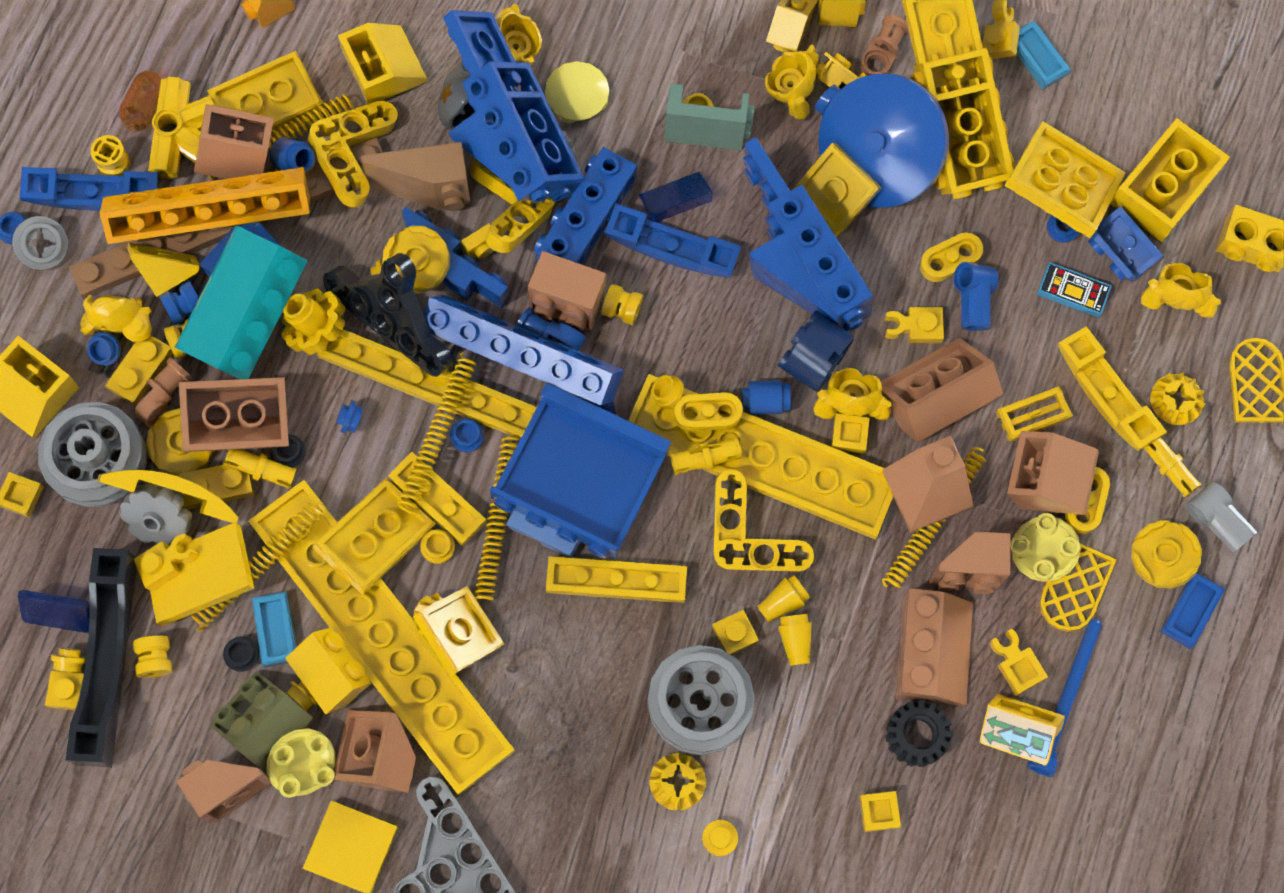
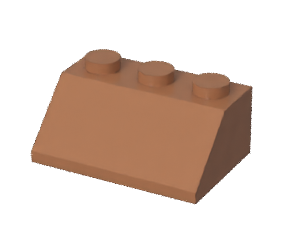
M961 338L952 341L881 381L882 396L892 404V407H890L891 414L900 428L917 443L932 437L939 430L952 423L959 422L964 416L989 405L993 400L1004 395L994 362Z
M285 377L179 382L183 452L289 446Z
M908 589L903 596L896 699L910 701L925 700L928 703L956 706L967 705L972 602L946 592Z

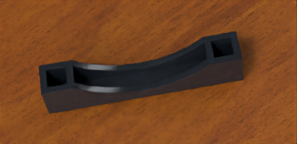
M93 548L89 576L90 619L87 657L79 699L70 723L66 761L76 766L112 768L137 569L134 562L136 557L129 550Z

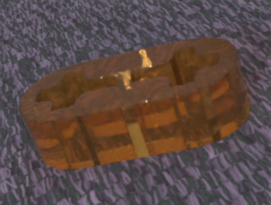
M143 71L134 78L119 108V117L126 129L139 132L146 129L151 123L157 111L161 78L157 73ZM153 82L155 89H148L145 94L142 87L149 86ZM139 108V111L142 116L134 117L133 120H131L129 117V113L135 114Z

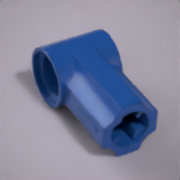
M963 262L956 268L953 281L955 288L961 292L962 330L984 331L991 329L990 295L996 290L999 280L995 268L969 262Z

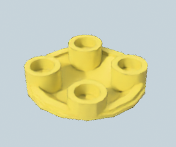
M575 61L565 63L552 72L546 82L545 95L553 112L559 115L563 122L573 123L575 121L591 119L606 109L609 86L606 77L598 68L589 63Z
M1043 513L1022 524L1010 543L1012 559L1019 571L1030 579L1042 582L1059 580L1069 574L1078 563L1081 551L1079 537L1072 526L1049 513Z
M309 728L293 730L282 736L272 746L267 758L266 773L271 784L284 797L308 795L321 787L330 785L335 777L333 769L335 767L336 752L331 741L321 732Z

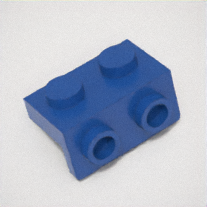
M1121 206L1099 224L1092 238L1088 240L1089 244L1100 256L1106 253L1113 263L1109 267L1121 281L1127 277L1129 281L1134 283L1164 258V255Z

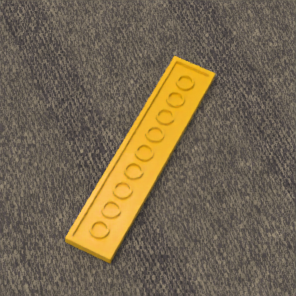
M301 481L248 522L269 550L276 556L267 542H271L281 551L280 547L272 540V537H276L279 542L286 546L284 541L277 535V532H281L284 537L291 541L289 536L282 530V527H285L296 536L294 531L287 525L288 522L301 531L293 521V518H296L301 524L306 526L298 516V513H301L312 522L303 511V508H306L316 517L308 503H311L320 512L321 510L316 504L319 502L325 510V516H320V521L315 520V525H310V530H305V535H300V540H295V545H290L289 550L284 549L285 554H279L280 559L277 560L329 628L331 627L334 632L342 637L346 649L354 660H357L365 669V675L395 714H397L398 718L454 791L460 796L515 752L514 748L458 676L455 674L450 677L431 645L417 631L412 617L382 579L362 595L312 549L313 544L332 528L337 521L306 481Z

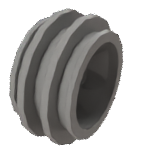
M102 402L78 403L61 411L46 426L38 445V465L46 483L67 502L86 508L108 506L125 498L130 491L98 482L94 478L95 474L99 471L107 473L118 470H145L147 465L146 443L138 426L118 407ZM104 430L114 431L113 437L109 439L103 438ZM91 445H95L94 450L90 449ZM115 451H121L118 461H112V454ZM73 468H79L81 471L80 476L76 479H71L69 476V472Z
M697 645L679 649L661 662L651 678L647 706L652 725L666 743L681 752L706 755L723 751L741 737L752 718L755 695L750 676L738 659L720 648ZM685 672L690 673L693 676L692 683L688 685L682 684L680 675ZM709 672L719 675L720 680L716 684H711L707 681L706 675ZM730 694L734 699L733 705L729 707L722 705L720 701L721 696ZM672 695L678 696L681 704L677 708H671L667 704L668 697ZM701 695L703 701L709 702L710 706L706 710L699 711L697 710V705L691 704L690 700L694 696ZM712 717L719 718L721 727L715 730L710 729L708 720ZM688 718L695 723V727L692 730L681 725L683 719Z

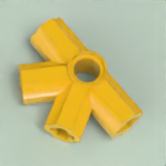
M168 76L165 79H161L157 112L152 119L154 133L148 172H158L159 179L171 180L172 178H178L181 154L195 163L206 104L214 105L210 96L188 104L191 85L190 82L179 77ZM169 124L177 125L175 130L171 132L162 131Z

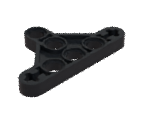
M398 253L385 260L380 274L360 278L345 266H338L324 274L323 283L327 292L331 291L335 294L347 310L427 374L437 377L452 367L453 357L450 350L432 335L415 295L413 287L416 278V268L413 261L407 255ZM395 264L400 268L403 277L398 273ZM390 290L395 295L397 302L392 298ZM360 296L364 299L367 307L363 304ZM384 315L388 318L391 326L385 320ZM408 334L414 340L415 345L410 341Z

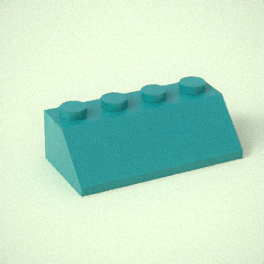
M236 225L175 348L238 379H249L307 260Z

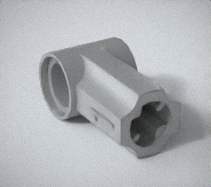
M1210 482L1186 504V510L1193 520L1203 527H1209L1234 553L1248 542L1257 531L1232 506L1233 501L1229 493L1218 483Z

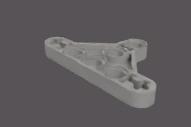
M437 777L423 779L416 789V796L428 819L417 869L402 879L395 886L393 893H400L402 888L408 884L416 885L421 893H483L480 883L482 878L488 874L497 875L501 880V888L497 893H506V891L515 893L446 783ZM429 785H432L434 788L441 786L442 791L439 793V797L444 805L449 800L453 803V806L441 810L436 817L433 816L432 811L439 809L434 801L431 799L425 801L423 798L427 795L425 788ZM448 814H457L462 819V827L455 834H448L442 828V821ZM468 844H476L481 848L482 856L475 864H467L461 858V851ZM438 864H445L451 870L450 880L443 885H437L431 879V871Z

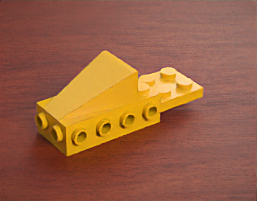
M902 0L916 65L913 66L914 73L911 74V79L921 84L934 96L945 115L948 126V154L944 167L934 182L938 190L941 189L942 195L952 194L953 199H959L973 195L972 189L984 187V191H990L1004 187L1003 181L1008 180L1015 165L1006 139L1008 136L1007 127L1000 111V94L995 87L993 79V62L987 48L982 46L973 0Z

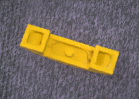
M1087 326L1058 343V347L1081 388L1105 420L1129 445L1139 451L1167 433L1148 406H1140L1105 360L1106 351Z
M134 469L99 474L97 479L98 482L130 492L135 491L139 479L203 499L199 510L201 514L230 523H237L239 518L226 503L212 492L178 476Z

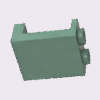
M670 83L666 112L665 142L742 150L743 139H750L754 106L748 105L749 94H742L741 108L739 110L682 103L683 85Z

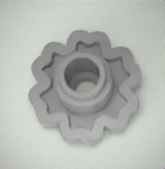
M151 483L137 485L135 491L127 495L120 505L121 519L130 524L128 527L129 532L143 543L153 541L157 545L163 541L171 545L176 536L180 534L187 535L192 526V513L182 508L184 506L182 493L161 486L156 487Z

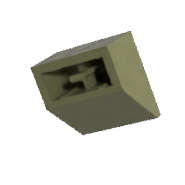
M256 671L241 684L239 691L229 703L218 710L215 719L209 725L266 773L267 758L272 746L285 734L293 730L304 729L313 717L287 694Z

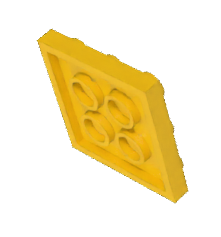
M1042 121L1005 186L1066 223L1075 231L1091 238L1097 230L1126 172Z

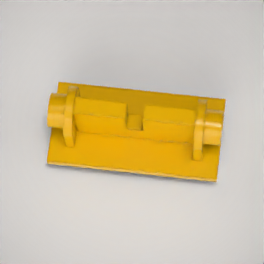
M825 52L824 55L830 60L826 64L821 62L816 67L817 79L829 87L834 84L840 87L842 83L848 85L856 79L867 76L862 72L858 77L851 72L849 68L852 64L839 53L832 57Z

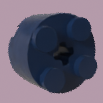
M815 311L805 327L801 326L791 341L794 346L791 351L789 349L786 351L777 366L810 389L819 392L831 377L832 371L843 360L854 341V336Z

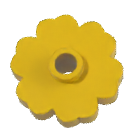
M318 288L303 294L290 296L283 309L282 323L286 327L282 331V338L295 352L303 350L306 354L313 355L316 352L324 351L328 341L336 340L345 326V320L341 317L345 312V306L331 291L323 293Z

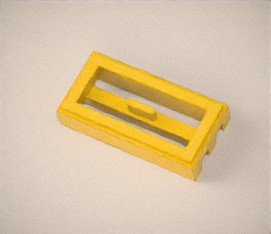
M1059 386L1004 406L996 411L997 417L1002 421L1001 426L1003 430H1006L1008 434L1006 437L1009 442L1019 439L1021 431L1039 432L1068 421L1073 417ZM1054 397L1057 400L1056 403L1010 419L1008 416L1011 413ZM1059 409H1061L1062 413L1058 415L1052 416L1050 418L1044 419L1042 421L1036 422L1034 424L1028 425L1018 430L1014 429V426L1044 416L1051 412L1057 411Z

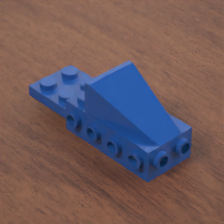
M451 10L443 19L448 27L450 38L455 42L462 56V63L471 75L462 82V85L467 93L468 102L475 110L473 115L448 132L451 139L456 143L462 142L463 149L511 186L518 201L532 200L533 203H539L546 199H552L553 202L566 198L571 194L570 189L585 178L530 64L515 61L492 12ZM519 84L521 86V92H518Z
M755 137L744 143L745 156L743 161L747 167L744 169V173L751 185L755 186L758 184L763 193L760 197L768 210V217L765 218V221L769 228L766 229V232L771 240L749 253L752 275L755 279L807 312L813 314L817 311L849 333L856 330L864 323L863 319L872 313V293L803 185L790 191L757 138Z

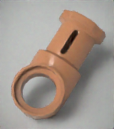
M886 15L882 20L883 27L879 35L872 39L863 56L860 66L861 73L863 72L867 76L872 74H888L899 52L898 45L902 37L909 33L907 22L897 15ZM871 59L879 60L883 63L884 69L880 72L872 71L867 66V62Z
M171 358L166 361L167 366L154 379L149 378L146 381L152 390L135 408L134 416L147 427L154 426L159 417L168 411V403L172 400L171 395L179 388V382H190L193 379L189 373Z

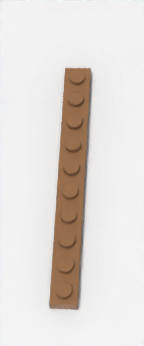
M376 137L350 148L364 175L365 171L361 156L383 153ZM341 158L330 160V164L336 169H345L348 166L345 160ZM316 162L313 168L305 173L310 194V204L335 194L319 162ZM271 220L258 221V223L262 225ZM235 225L128 241L69 266V269L80 295L85 299L88 295H97L141 276V273L130 258L127 249L129 242L191 255L219 243Z

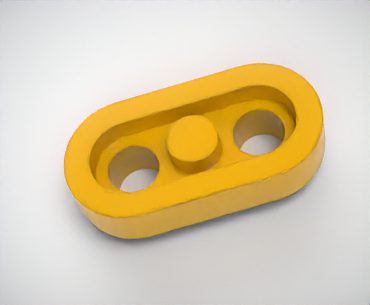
M965 232L925 251L920 261L922 275L929 281L942 282L954 276V272L959 264L963 262L977 264L983 254L982 241L976 235ZM959 250H968L970 256H962ZM938 263L942 269L934 270L930 264Z
M731 393L686 395L681 397L675 405L674 420L681 429L686 431L730 429L735 427L741 420L743 407L739 398ZM726 408L731 412V415L729 417H722L719 414V410ZM692 410L697 414V417L692 420L687 419L684 415L685 412Z
M1099 467L1095 468L1093 478L1095 490L1090 492L1086 511L1087 522H1080L1077 519V514L1065 513L1066 523L1071 525L1078 534L1092 532L1102 520L1110 488V480L1106 472Z

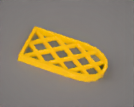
M1246 339L1238 344L1230 355L1229 370L1234 422H1284V360L1282 353L1274 344L1266 339ZM1251 343H1257L1259 345L1255 348ZM1244 345L1252 351L1246 359L1237 352ZM1263 346L1268 347L1274 353L1269 359L1259 351ZM1254 355H1257L1265 362L1259 370L1249 363ZM1235 357L1241 362L1236 370ZM1276 357L1279 363V368L1272 363V361ZM1244 366L1254 373L1248 381L1238 374ZM1267 366L1277 373L1271 381L1261 373ZM1257 377L1267 385L1261 392L1251 385ZM1279 378L1281 381V390L1274 385V383ZM1236 379L1244 385L1238 392ZM1246 388L1256 395L1250 404L1240 396ZM1269 388L1280 396L1273 404L1263 396ZM1259 399L1269 407L1263 415L1252 407ZM1281 400L1283 402V412L1276 407ZM1238 401L1246 407L1240 414ZM1273 410L1280 417L1266 416ZM1248 411H1250V412H1252L1256 417H1243V416H1244Z
M1080 544V548L1084 552L1080 553L1079 558L1088 555L1093 567L1081 570L1079 563L1075 565L1076 573L1064 576L1059 580L1046 582L1040 599L1041 612L1046 621L1054 628L1066 632L1076 631L1086 626L1097 612L1098 604L1117 560L1083 544ZM1094 556L1106 560V562L1097 565ZM1109 565L1105 578L1103 579L1099 569ZM1095 571L1099 582L1088 586L1084 574ZM1079 576L1084 588L1073 592L1068 580ZM1064 582L1068 594L1057 598L1053 586ZM1101 586L1096 600H1094L1091 590ZM1049 589L1052 600L1045 602L1046 592ZM1086 592L1091 604L1079 607L1075 596ZM1071 598L1075 610L1064 613L1060 601ZM1055 603L1059 616L1050 618L1046 612V606ZM1092 608L1090 615L1085 621L1082 611ZM1077 614L1081 624L1070 627L1066 617ZM1062 619L1064 626L1059 625L1055 621Z

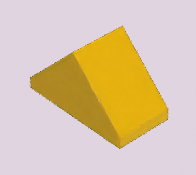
M131 242L128 243L127 249L132 262L156 297L199 271L200 266L195 255Z

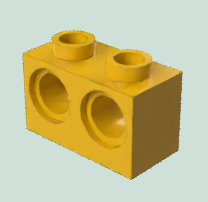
M1235 204L1225 218L1215 251L1224 254L1226 258L1233 261L1243 260L1255 264L1262 271L1279 272L1284 267V220ZM1235 232L1243 234L1246 240L1239 239ZM1266 242L1275 245L1277 251L1271 250Z

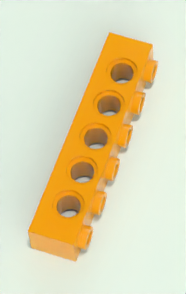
M304 167L107 196L103 197L99 214L107 244L310 214V194Z

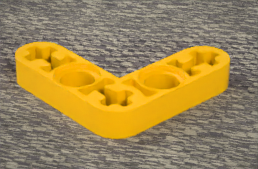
M376 101L318 120L310 128L308 143L312 147L316 159L339 200L348 207L362 206L366 202L370 190L369 182L349 146L388 134L394 129L398 112L394 105L389 102ZM377 114H380L382 118L376 119ZM350 121L356 122L361 126L362 131L358 133L350 132L345 128L344 124ZM318 133H322L324 137L330 136L329 140L326 141L324 137L318 138ZM341 158L345 160L348 166L345 169H336L330 164V160ZM349 183L354 190H360L359 195H356L354 191H347Z
M475 157L473 158L470 168L471 176L511 204L505 212L492 222L486 237V242L492 250L499 253H509L549 218L555 202L552 199H546L539 203H533L532 200L518 201L513 189L505 184L506 182ZM533 204L537 205L535 210L532 208ZM514 216H521L527 219L529 223H520L514 219ZM507 230L510 232L509 236L504 235Z
M734 469L721 472L715 482L713 555L716 563L722 568L729 570L804 571L809 568L814 560V552L812 547L805 541L746 539V478L741 472ZM728 475H734V480L741 484L740 488L734 489L733 500L741 498V506L735 504L720 506V498H728L727 489L721 488V482L726 481ZM727 509H733L739 514L740 522L734 529H726L720 523V516ZM750 543L748 549L749 565H742L744 557H734L732 563L727 564L725 558L719 556L720 550L726 549V544H732L733 550L744 551L743 544ZM765 544L773 550V559L770 563L761 565L754 559V550L759 545ZM777 545H785L783 552H794L795 547L799 545L801 546V551L807 553V559H802L800 565L796 566L793 559L782 558L784 566H777L780 556Z

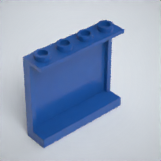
M546 382L540 394L541 401L496 487L492 486L490 489L491 499L495 500L494 505L505 512L513 513L516 510L526 515L525 520L536 527L544 528L547 525L557 530L556 535L567 542L575 543L578 540L588 545V551L598 557L606 559L607 555L616 558L670 451L671 441Z

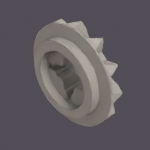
M35 216L24 220L15 229L12 245L15 256L25 266L36 270H45L56 266L63 260L68 248V239L64 229L58 222L48 217ZM39 228H41L43 239L55 242V245L43 247L41 258H38L39 253L36 247L25 244V241L36 239Z

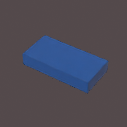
M1196 573L1186 583L1160 632L1188 649H1192L1225 589Z

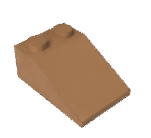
M462 142L361 156L370 189L435 209L457 211L464 206L471 205Z

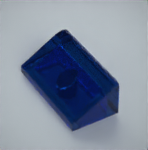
M696 172L641 193L639 198L649 220L659 222L711 202L713 193L701 173Z
M27 590L18 592L21 618L25 623L89 633L90 603L88 601Z

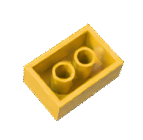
M1176 118L1119 187L1110 204L1116 209L1121 206L1136 224L1163 243L1219 174L1230 156Z

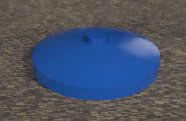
M872 74L852 81L843 87L830 101L820 123L819 153L821 156L831 143L836 142L882 187L867 206L878 208L898 206L921 196L939 177L948 154V126L939 103L921 84L897 74Z

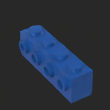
M605 147L601 149L598 156L592 155L584 170L586 173L585 179L570 189L571 194L568 196L570 200L564 209L560 207L555 212L551 220V230L547 236L542 234L534 247L536 264L542 251L583 265L606 229L615 204L621 205L636 181L638 165Z

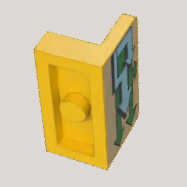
M997 694L988 704L980 743L1042 765H1047L1050 760L1055 737L1063 727L1065 716Z

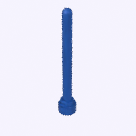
M1093 618L1087 624L1057 704L1055 713L1064 715L1065 719L1061 731L1055 737L1050 760L1047 765L1031 760L1028 761L1027 767L1040 775L1054 777L1059 764L1056 760L1058 755L1055 751L1102 628V623L1099 619Z

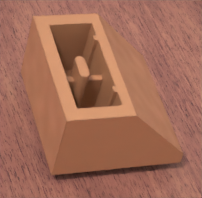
M206 104L194 173L223 179L263 173L274 118Z
M542 251L528 284L529 307L533 308V312L546 321H551L553 318L564 322V324L578 332H583V330L592 332L606 287V273Z
M1021 431L1007 495L1020 510L1086 515L1099 451L1097 448L1056 433Z
M974 532L939 564L929 578V586H938V590L942 592H957L959 588H973V593H993L994 589H998L1010 576V533Z

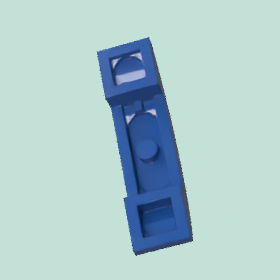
M22 167L19 198L21 201L56 208L100 211L103 197L158 189V172L124 171V176L58 174L56 168Z
M615 204L605 236L658 261L698 273L731 278L741 249L740 245L711 235L707 240L646 219V213Z

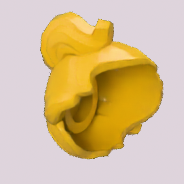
M513 4L511 7H506L500 11L496 22L515 61L532 65L534 57L542 45L540 31L536 23L530 17L521 15L519 6Z
M810 45L807 51L784 52L782 56H779L774 61L772 72L767 73L765 77V87L769 96L782 103H787L790 115L797 120L804 121L810 114L809 104L805 98L813 91L816 79V66L818 65L819 55L815 52L814 45Z
M1184 263L1165 265L1158 280H1149V286L1142 292L1141 304L1146 308L1157 310L1166 303L1175 309H1194L1200 316L1209 319L1216 314L1217 305H1221V300L1212 294L1211 276L1201 272L1192 273L1190 267Z
M88 295L84 299L83 307L85 313L81 318L80 331L85 337L93 336L95 332L104 331L123 332L125 337L132 342H142L149 338L152 331L149 314L152 311L150 307H142L141 298L127 299L105 295L93 301L92 295Z
M845 368L832 374L827 390L817 392L819 398L814 403L813 408L814 414L822 419H832L837 412L849 416L869 414L870 417H875V419L887 420L891 414L890 407H892V404L882 396L881 381L877 376L870 374L862 376L857 369Z

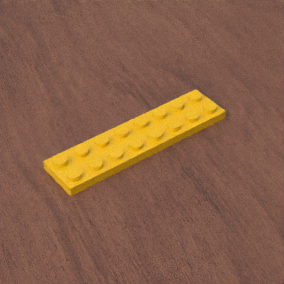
M648 374L628 421L671 441L670 451L667 456L670 457L672 453L697 448L701 443L706 442L709 445L737 437L742 451V459L714 465L713 469L705 470V468H702V470L716 476L725 470H738L746 478L747 488L876 540L893 498L882 473L884 468L745 412H742L739 423L730 429L683 430L674 420L675 405L664 409L655 403L651 390L658 377ZM684 388L682 397L698 393ZM726 408L719 410V414L722 417H729L731 415V412ZM692 410L684 414L690 420L697 417V414ZM728 475L727 480L741 485L740 482L734 480V475Z

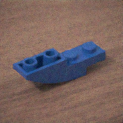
M405 206L401 212L406 228L410 226H425L436 231L447 244L451 256L450 268L442 282L465 301H468L475 291L498 307L503 308L509 299L506 281L493 272L487 274L479 269L478 263L469 256L463 255L460 257L462 254L461 243L459 241L460 238L455 232L446 227L440 229L432 224L431 218L420 210L413 212Z

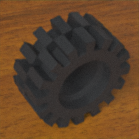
M918 700L917 702H907L893 713L886 726L887 735L885 738L886 742H889L890 745L888 749L891 754L893 752L896 754V759L899 762L904 761L907 763V766L911 767L914 765L925 767L939 760L951 745L949 742L953 737V731H950L952 724L950 719L946 720L944 716L946 713L943 709L939 711L935 708L936 704L932 702L926 704L925 700ZM919 720L925 722L930 727L932 739L927 746L916 747L909 743L905 731L910 722Z

